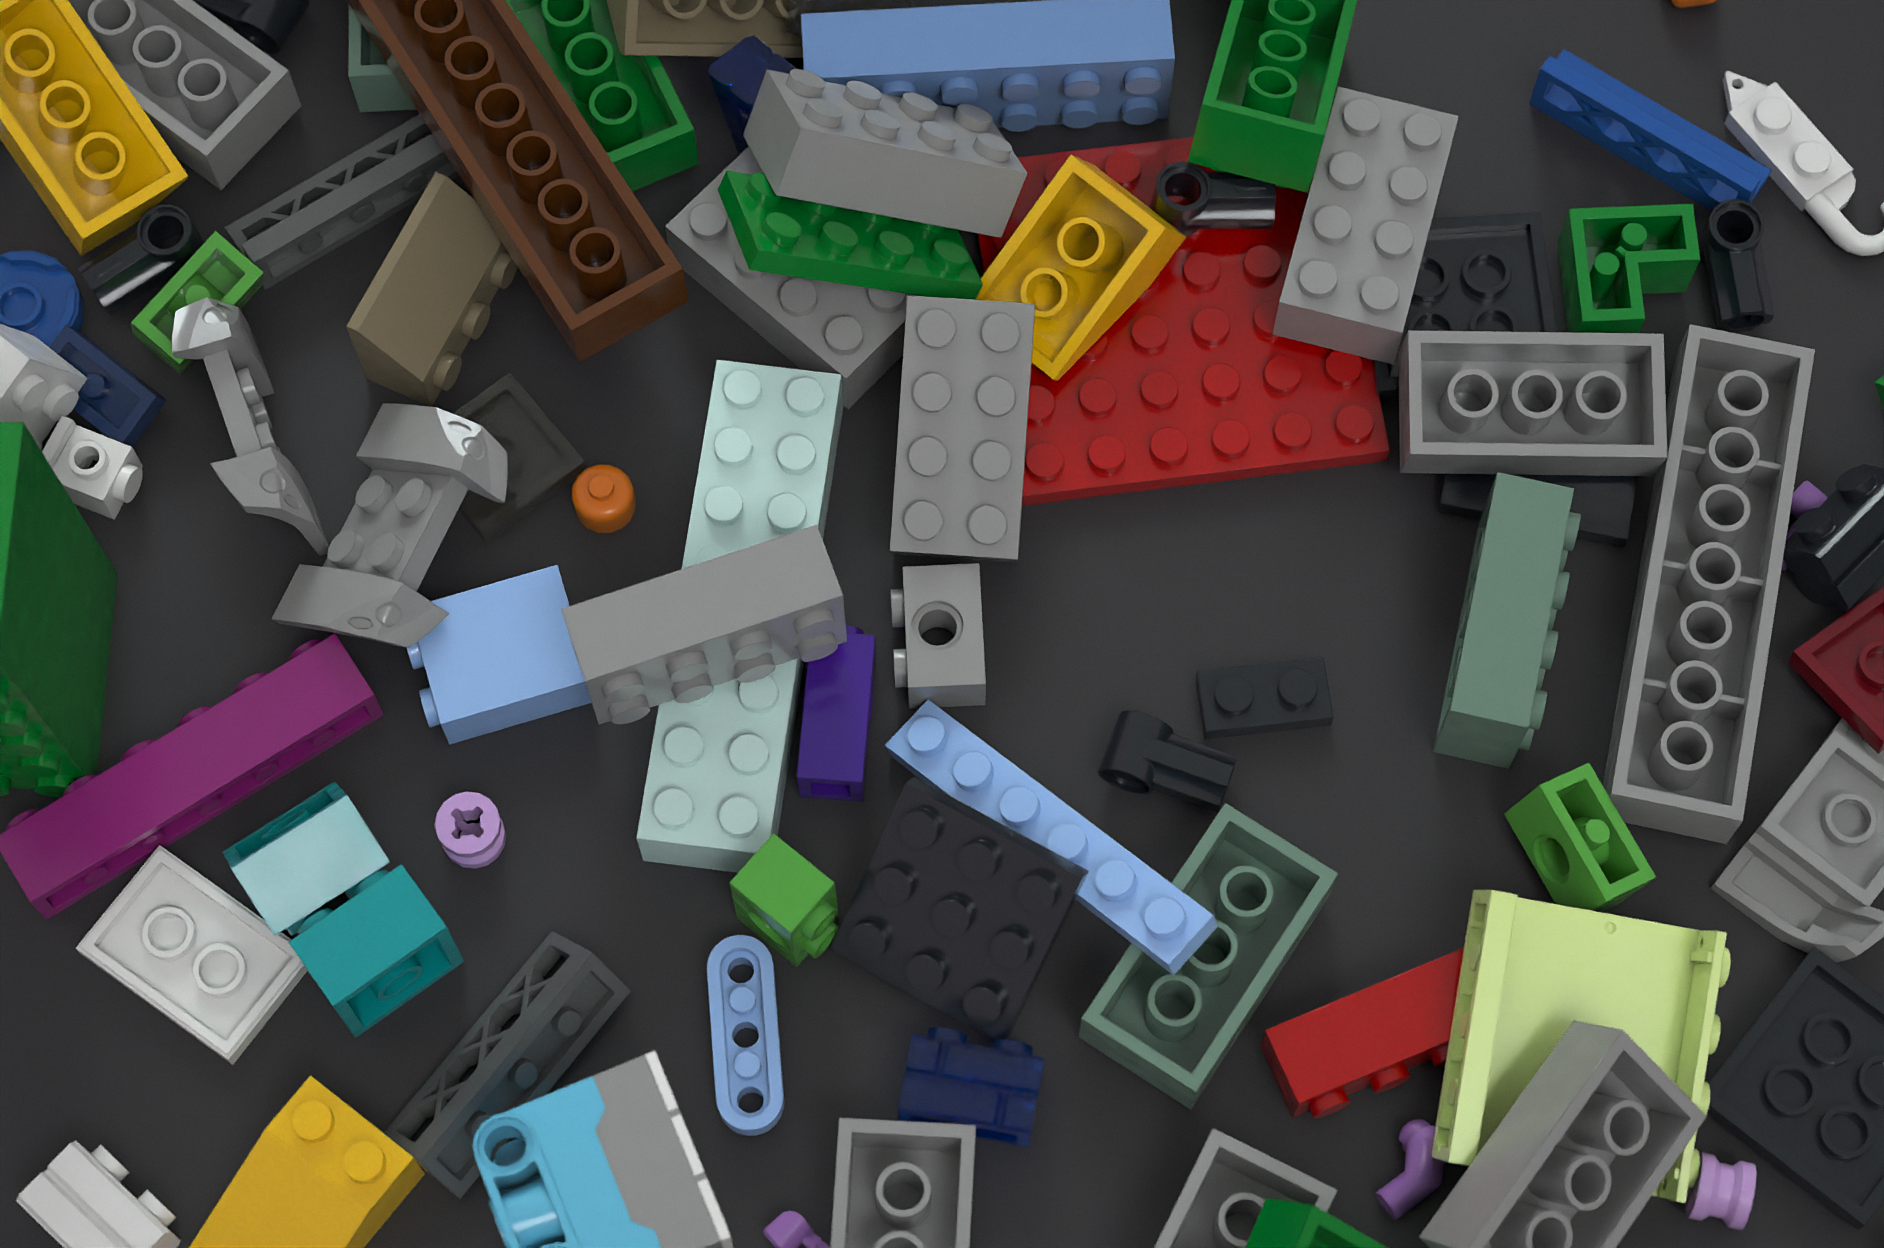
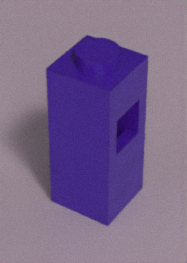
M846 625L847 642L839 644L837 650L829 656L808 662L797 771L799 797L864 802L877 656L875 635L864 634V631L857 627Z

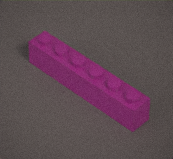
M336 634L331 635L325 640L314 639L298 647L285 664L268 674L261 672L244 679L236 686L233 695L213 707L203 706L189 712L178 722L175 730L156 741L147 740L134 745L122 755L120 763L100 775L91 774L79 778L65 789L63 797L41 810L31 809L13 818L7 824L6 831L0 834V852L30 903L47 920L148 859L159 845L163 848L168 847L384 716L373 691Z

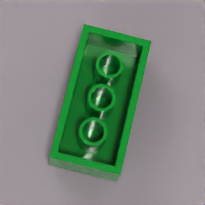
M506 0L632 192L699 164L694 128L658 56L623 55L620 53L606 0Z
M1231 0L1202 102L1188 162L1208 167L1217 172H1229L1275 184L1276 187L1291 188L1308 193L1324 140L1357 0Z

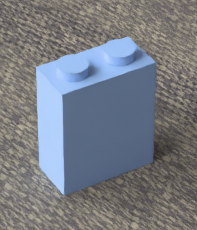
M558 565L431 601L447 611L449 615L421 640L407 648L413 669L425 667L430 687L419 690L429 727L441 724L449 745L591 703L561 610L569 607V602Z

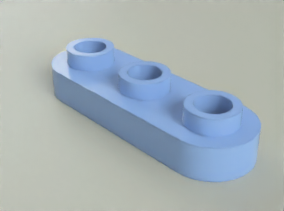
M734 935L719 942L711 951L707 962L716 1103L721 1119L727 1127L741 1135L755 1136L773 1128L781 1118L784 1110L775 973L772 956L761 941L747 935ZM740 964L750 966L754 970L752 978L745 983H736L731 980L729 974L735 966ZM744 1028H751L759 1034L757 1042L748 1048L740 1047L734 1042L736 1033ZM757 1093L764 1099L762 1107L757 1112L746 1113L739 1108V1101L745 1094Z

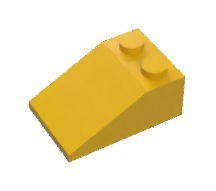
M1070 155L982 276L983 286L975 300L1035 304L1032 363L1053 380L1058 381L1150 287L1186 236L1095 165Z
M310 1075L266 1127L189 1248H364L425 1173L414 1157Z

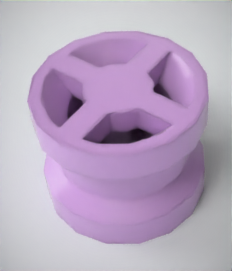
M467 791L455 794L443 802L436 814L435 829L443 850L450 860L463 868L472 869L488 866L496 860L505 847L506 831L499 811L493 802L480 793ZM478 818H480V821L478 823L467 824L465 821H463V819L469 821L477 820Z
M1700 1151L1698 1178L1694 1187L1687 1191V1218L1702 1221L1711 1216L1723 1219L1729 1228L1744 1229L1754 1199L1757 1174L1756 1165L1741 1160L1733 1166L1719 1163L1714 1154Z

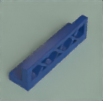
M1563 49L1557 59L1549 55L1540 68L1529 102L1530 105L1710 211H1713L1721 202L1730 199L1744 200L1752 204L1771 174V169Z

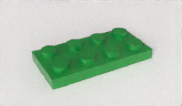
M726 170L718 188V193L749 270L925 297L975 300L983 286L958 229L778 196L773 191L764 173L746 174Z

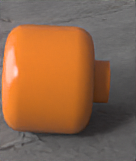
M610 464L591 466L577 476L572 486L571 499L578 520L587 529L597 533H611L622 529L631 521L636 510L635 492L630 478L620 468Z

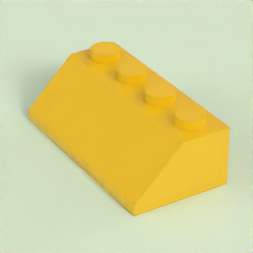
M0 0V139L75 249L82 256L134 225L149 209L155 207L188 179V175L68 0Z

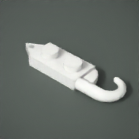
M1727 71L1722 80L1728 109L1724 125L1757 162L1772 170L1770 177L1800 211L1805 209L1836 245L1846 252L1859 256H1871L1884 252V229L1879 234L1873 236L1864 235L1858 232L1840 212L1846 206L1855 190L1856 180L1852 173L1853 168L1776 82L1766 86ZM1884 202L1881 204V211H1882L1883 215H1884Z

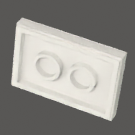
M161 845L158 846L76 947L81 955L232 1065L308 971L288 943L291 941L289 937L282 932L274 936L264 919Z

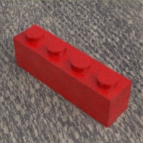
M1464 948L1266 1029L1260 1043V1048L1292 1118L1308 1111L1311 1112L1313 1119L1328 1116L1350 1103L1347 1095L1370 1085L1375 1094L1390 1090L1411 1078L1409 1069L1430 1060L1435 1068L1444 1067L1446 1065Z

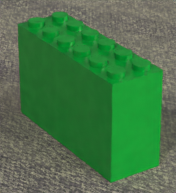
M0 422V796L8 795L10 788L34 789L40 795L60 798L63 797L65 789L74 781L87 775H97L118 573L24 422Z

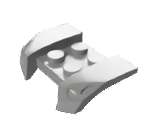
M208 297L177 310L173 323L172 353L175 358L204 360L237 457L210 463L215 473L247 513L274 517L293 525L302 533L319 556L326 555L329 545L311 495L293 464L281 453L271 431L273 426L262 397L275 392L257 341L242 311L237 306Z
M383 403L356 454V457L368 465L372 471L368 479L358 489L355 498L356 502L342 530L332 540L328 548V557L322 567L303 564L298 566L272 620L279 624L344 634L409 648L431 632L449 615L447 611L418 593L417 590L468 489L495 502L505 503L508 460L507 451L483 426L437 407Z
M1843 718L1840 719L1823 741L1822 746L1711 887L1713 891L1779 940L1806 953H1809L1815 946L1836 963L1858 956L1884 937V911L1870 906L1884 888V750L1877 754Z

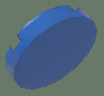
M34 250L9 251L0 255V324L34 335L49 348L65 325L80 330L83 324L84 300L76 280L64 265L56 258Z

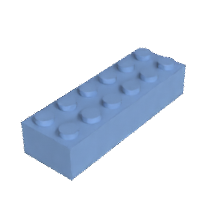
M1047 0L801 14L804 70L818 75L826 82L846 86L849 81H859L873 86L881 93L902 97L904 93L908 92L917 93L931 99L937 105L956 109L960 104L974 105L988 112L992 116V121L997 128H1005L1015 132L1027 131L1040 125L1064 124L1071 128H1085L1096 122L1125 121L1132 125H1143L1151 123L1156 119L1168 118L1175 63L1169 0Z

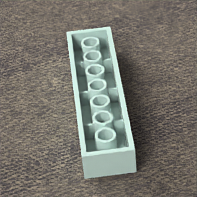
M717 360L682 569L814 525L818 526L823 540L844 406L841 374ZM797 658L776 665L775 670L770 675L756 681L740 682L737 678L713 686L710 694L693 702L677 703L674 699L659 704L636 838L643 861L738 873L773 833L778 836L804 661Z

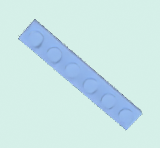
M927 700L885 744L890 756L923 782L1088 870L1089 872L1076 900L1171 974L1175 975L1218 927L1213 914L930 700Z

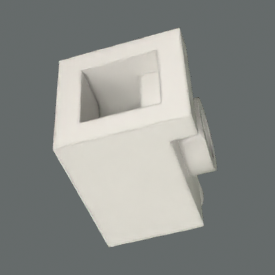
M61 416L42 451L73 503L115 520L123 503L132 501L140 488L143 465L134 449L129 445L75 424L73 419ZM93 460L98 461L94 467L88 469Z

